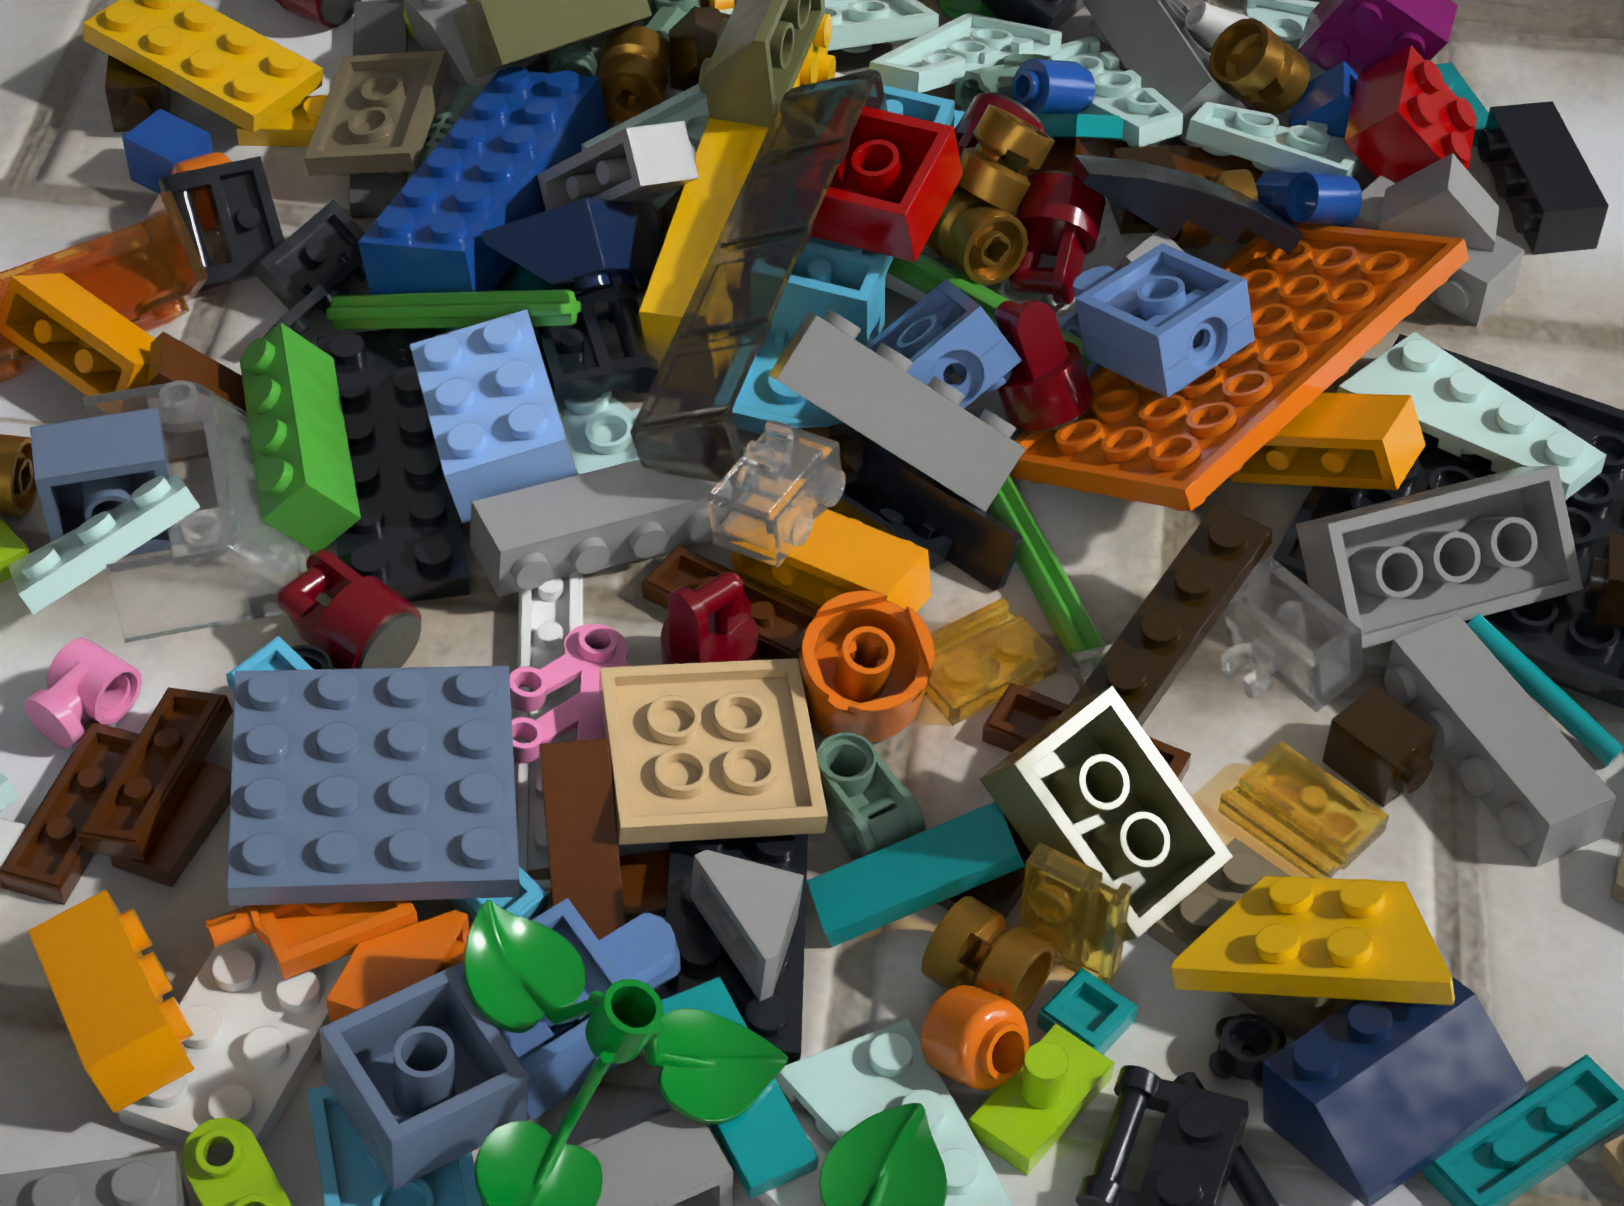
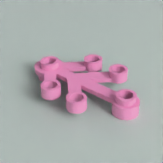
M602 624L578 626L566 636L561 657L541 669L524 666L510 673L511 706L523 712L538 710L544 705L546 695L577 678L580 681L578 694L536 720L527 717L512 719L514 762L530 763L539 757V744L552 743L576 727V741L604 739L605 730L599 691L600 667L631 666L627 662L628 644L618 631ZM520 687H531V688L535 689L536 691L526 692V691H523V690H521V689H519V688H520ZM518 737H523L529 739L532 742L519 743L514 739Z

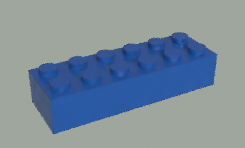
M522 67L500 69L358 241L370 294L489 292L494 290L514 264V261L484 244L481 232L546 211L537 174L581 152V144L608 131L600 77L582 76L569 70L542 73L528 72L527 69Z

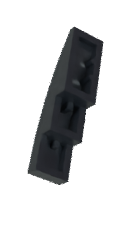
M1075 155L1069 163V166L1083 184L1173 238L1176 237L1187 220H1190L1231 246L1234 245L1245 228L1253 231L1288 254H1291L1303 237V234L1283 214L1237 190L1184 171L1134 160Z

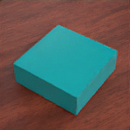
M1081 967L1038 1011L1036 1026L1048 1033L1057 1024L1104 1055L1136 1021L1138 1006Z

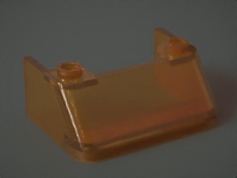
M169 190L158 195L143 222L0 272V307L11 276L63 273L132 323L154 316L157 323H163L182 316L189 311L186 302L197 295L207 281L208 275L172 192ZM0 334V383L24 373L22 364L35 360V358Z

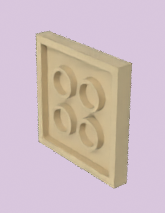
M798 658L600 667L599 691L605 738H609L619 845L825 833L828 813Z

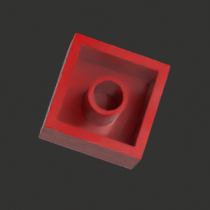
M1410 45L1358 75L1344 143L1376 178L1383 176L1394 183L1407 178L1452 153L1468 170L1477 118L1470 103L1462 97L1458 98L1445 84L1438 67L1432 61L1424 60L1414 47Z
M845 102L796 188L808 236L916 263L963 175L954 126Z

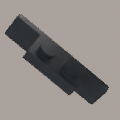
M334 199L263 258L253 269L252 272L289 309L266 334L281 322L302 336L313 324L307 318L310 313L318 307L326 314V309L331 307V299L334 296L347 295L350 292L344 284L353 276L361 283L367 279L358 241L365 232Z
M855 430V434L861 439L864 454L863 464L859 470L860 480L837 488L827 489L821 507L848 518L857 519L863 524L900 539L909 540L920 547L928 549L929 567L950 562L991 590L1003 588L1022 545L1023 537L1021 534Z

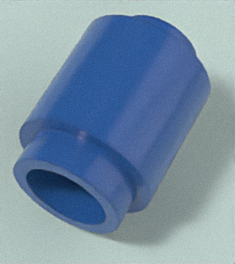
M1028 59L1020 65L1013 78L1012 93L1015 101L1024 105L1034 114H1078L1091 105L1095 95V81L1088 69L1083 68L1074 61Z

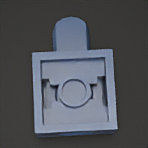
M1164 243L1156 246L1119 271L1107 265L1094 267L1082 272L1075 278L1073 283L1086 359L1167 398L1184 389L1189 383L1219 363L1226 361L1230 356L1255 340L1247 279Z
M947 279L866 345V347L876 352L880 344L884 343L913 362L907 373L926 385L929 384L933 376L949 384L965 395L959 405L963 409L982 393H991L1004 385L1012 374L1011 369L1022 361L1021 357L983 308ZM952 374L955 376L959 375L961 381L954 384L950 376Z
M568 898L532 919V921L541 923L559 933L580 954L585 966V986L575 1004L587 1000L595 990L605 994L613 983L623 979L639 980L655 990L677 976L681 971V956L671 925L663 918L654 914L643 913L600 940L597 939ZM463 962L455 967L464 978ZM591 1014L564 1023L553 1029L549 1027L555 1024L551 1023L544 1015L533 1029L524 1033H513L496 1026L529 1075L527 1115L531 1121L578 1092L595 1063L597 1057L590 1050L585 1036L586 1024ZM622 1063L611 1064L607 1069L606 1073L613 1070Z

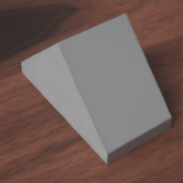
M1452 153L1386 188L1379 230L1465 238L1467 248L1493 252L1499 206Z
M710 850L702 851L694 855L690 897L759 1001L765 1000L773 996L798 918L804 875Z

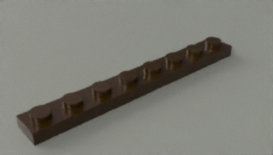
M1216 502L1066 709L1075 702L1113 686L1142 727L1272 544L1273 529ZM1006 818L1025 867L936 904L950 910L957 901L965 896H971L1002 914L1004 919H1006L1042 867Z

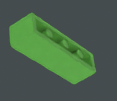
M280 322L263 338H257L252 341L239 358L261 519L315 553L320 549H325L361 519L334 359Z

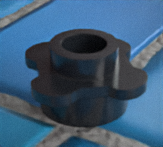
M1240 1014L1222 1018L1217 1023L1215 1034L1220 1040L1218 1050L1210 1055L1209 1068L1214 1075L1221 1079H1228L1234 1076L1242 1080H1252L1256 1086L1263 1088V1062L1285 1048L1286 1036L1281 1029L1274 1026L1269 1020L1256 1014ZM1241 1050H1249L1252 1051L1254 1054L1252 1056L1244 1055L1241 1052Z

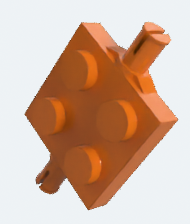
M411 900L249 905L209 920L206 919L204 922L214 949L255 933L258 939L270 948L283 980L351 955L358 943L418 923V918Z

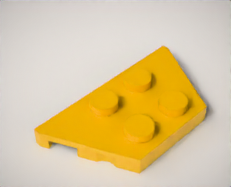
M1264 876L1173 960L1171 966L1174 986L1177 990L1453 1005L1455 1000L1452 975L1404 881Z

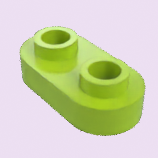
M215 1118L202 1123L188 1136L182 1151V1165L202 1206H292L254 1134L246 1125L230 1118ZM228 1144L234 1148L233 1156L227 1164L212 1166L207 1163V1155L214 1146Z

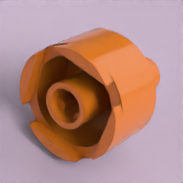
M862 590L838 595L825 602L816 612V616L812 619L804 633L798 660L809 718L812 719V723L817 727L818 732L823 738L826 739L831 735L845 732L855 733L865 737L870 743H874L898 734L914 721L932 672L935 650L933 639L926 623L909 606L905 610L897 604L887 601L888 595L876 591Z

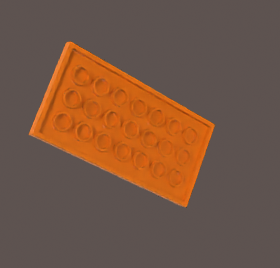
M1291 222L1303 234V237L1291 254H1288L1257 235L1219 267L1247 279L1255 337L1253 342L1168 398L1101 366L1089 376L1094 399L1080 418L1064 427L1048 432H1023L1014 439L1015 442L1026 449L1011 471V477L1028 480L1035 484H1049L1075 489L1082 493L1091 492L1122 498L1130 502L1138 501L1170 507L1177 511H1192L1206 500V497L1228 477L1239 471L1243 464L1268 441L1274 439L1279 434V431L1303 409L1309 407L1336 379L1346 374L1349 368L1368 350L1380 343L1383 337L1401 320L1412 314L1416 307L1433 291L1445 284L1448 278L1469 260L1465 238Z

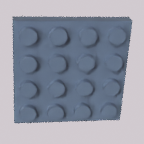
M509 665L235 671L227 876L229 906L519 897V859Z

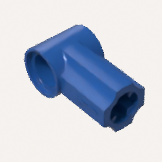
M1263 171L1259 180L1255 182L1259 202L1283 214L1291 222L1344 227L1355 221L1362 205V191L1359 183L1355 178L1346 175L1308 171L1299 173Z

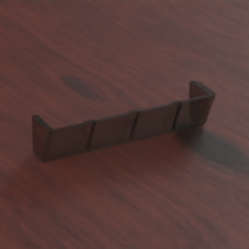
M869 69L795 87L785 92L630 431L640 463L646 469L734 486L744 484L748 475V469L733 419L732 409L759 348H762L769 333L773 314L799 255L803 254L809 241L811 227L838 166L842 165L850 146L851 135L864 106L888 111L882 78L878 70Z

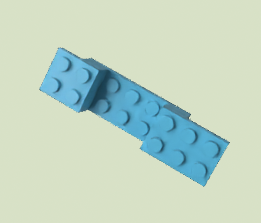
M846 76L753 274L755 324L716 406L717 424L762 435V430L787 423L837 420L836 417L769 376V373L808 311L824 319L829 309L844 317L861 329L855 340L864 346L881 334L885 324V275L893 257L808 236L796 188L845 102L954 126L955 129L965 112L954 109V100Z

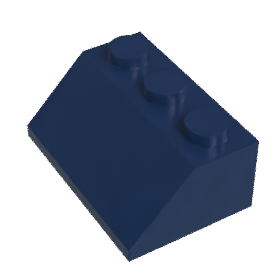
M584 198L481 232L484 244L552 285L574 286L576 293L616 286L629 287L634 293L647 290L664 243L654 205Z
M1452 977L1455 995L1453 1005L1354 1000L1263 1062V1122L1364 1206L1374 1205L1527 1094L1526 1081L1477 995L1454 977Z

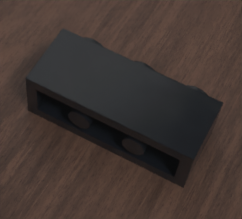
M1553 101L1490 107L1485 130H1481L1478 135V154L1480 160L1488 164L1495 178L1497 194L1499 197L1505 198L1512 212L1515 230L1523 234L1532 254L1596 249L1609 205Z

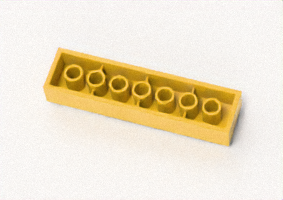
M824 14L776 128L708 118L695 154V165L699 178L685 184L639 310L644 342L648 354L657 359L663 376L661 384L654 390L715 399L721 398L728 378L731 376L742 352L740 341L743 332L751 333L754 326L753 274L797 183L796 172L798 166H805L809 157V132L811 126L818 127L820 125L823 113L824 88L830 89L834 82L836 60L834 55H828L827 52L832 32V18L830 14Z

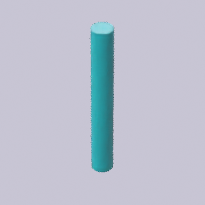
M1480 613L1467 623L1524 691L1606 767L1622 754L1624 747Z

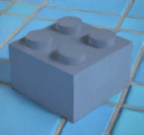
M158 407L30 427L34 479L51 542L80 527L93 516L109 511L130 500L132 493L149 480L158 476H164L166 480L172 477ZM180 521L126 556L184 547Z
M455 965L320 1028L323 1078L393 1191L480 1148L486 1137L497 1127L513 1121H527L529 1075L496 1026L483 1017L476 1009L469 997L465 980Z

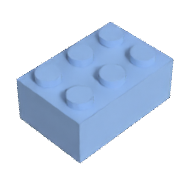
M527 309L410 344L444 477L462 523L471 521V501L578 475Z

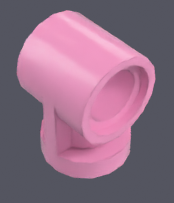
M83 637L74 639L63 646L54 657L46 678L48 691L44 689L35 690L24 700L23 708L31 723L42 735L55 745L64 749H70L80 741L84 734L82 725L90 718L99 724L110 725L122 719L130 711L140 694L142 686L141 673L136 667L93 641Z

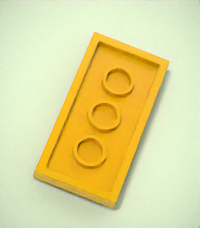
M118 0L83 22V41L251 133H255L322 86V67L197 0Z

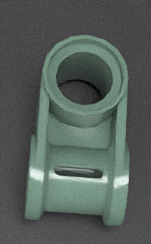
M841 732L831 735L822 741L817 749V760L828 821L839 834L844 847L853 860L926 831L924 817L918 802L912 793L904 785L900 784L875 751L873 744L865 737L855 733Z

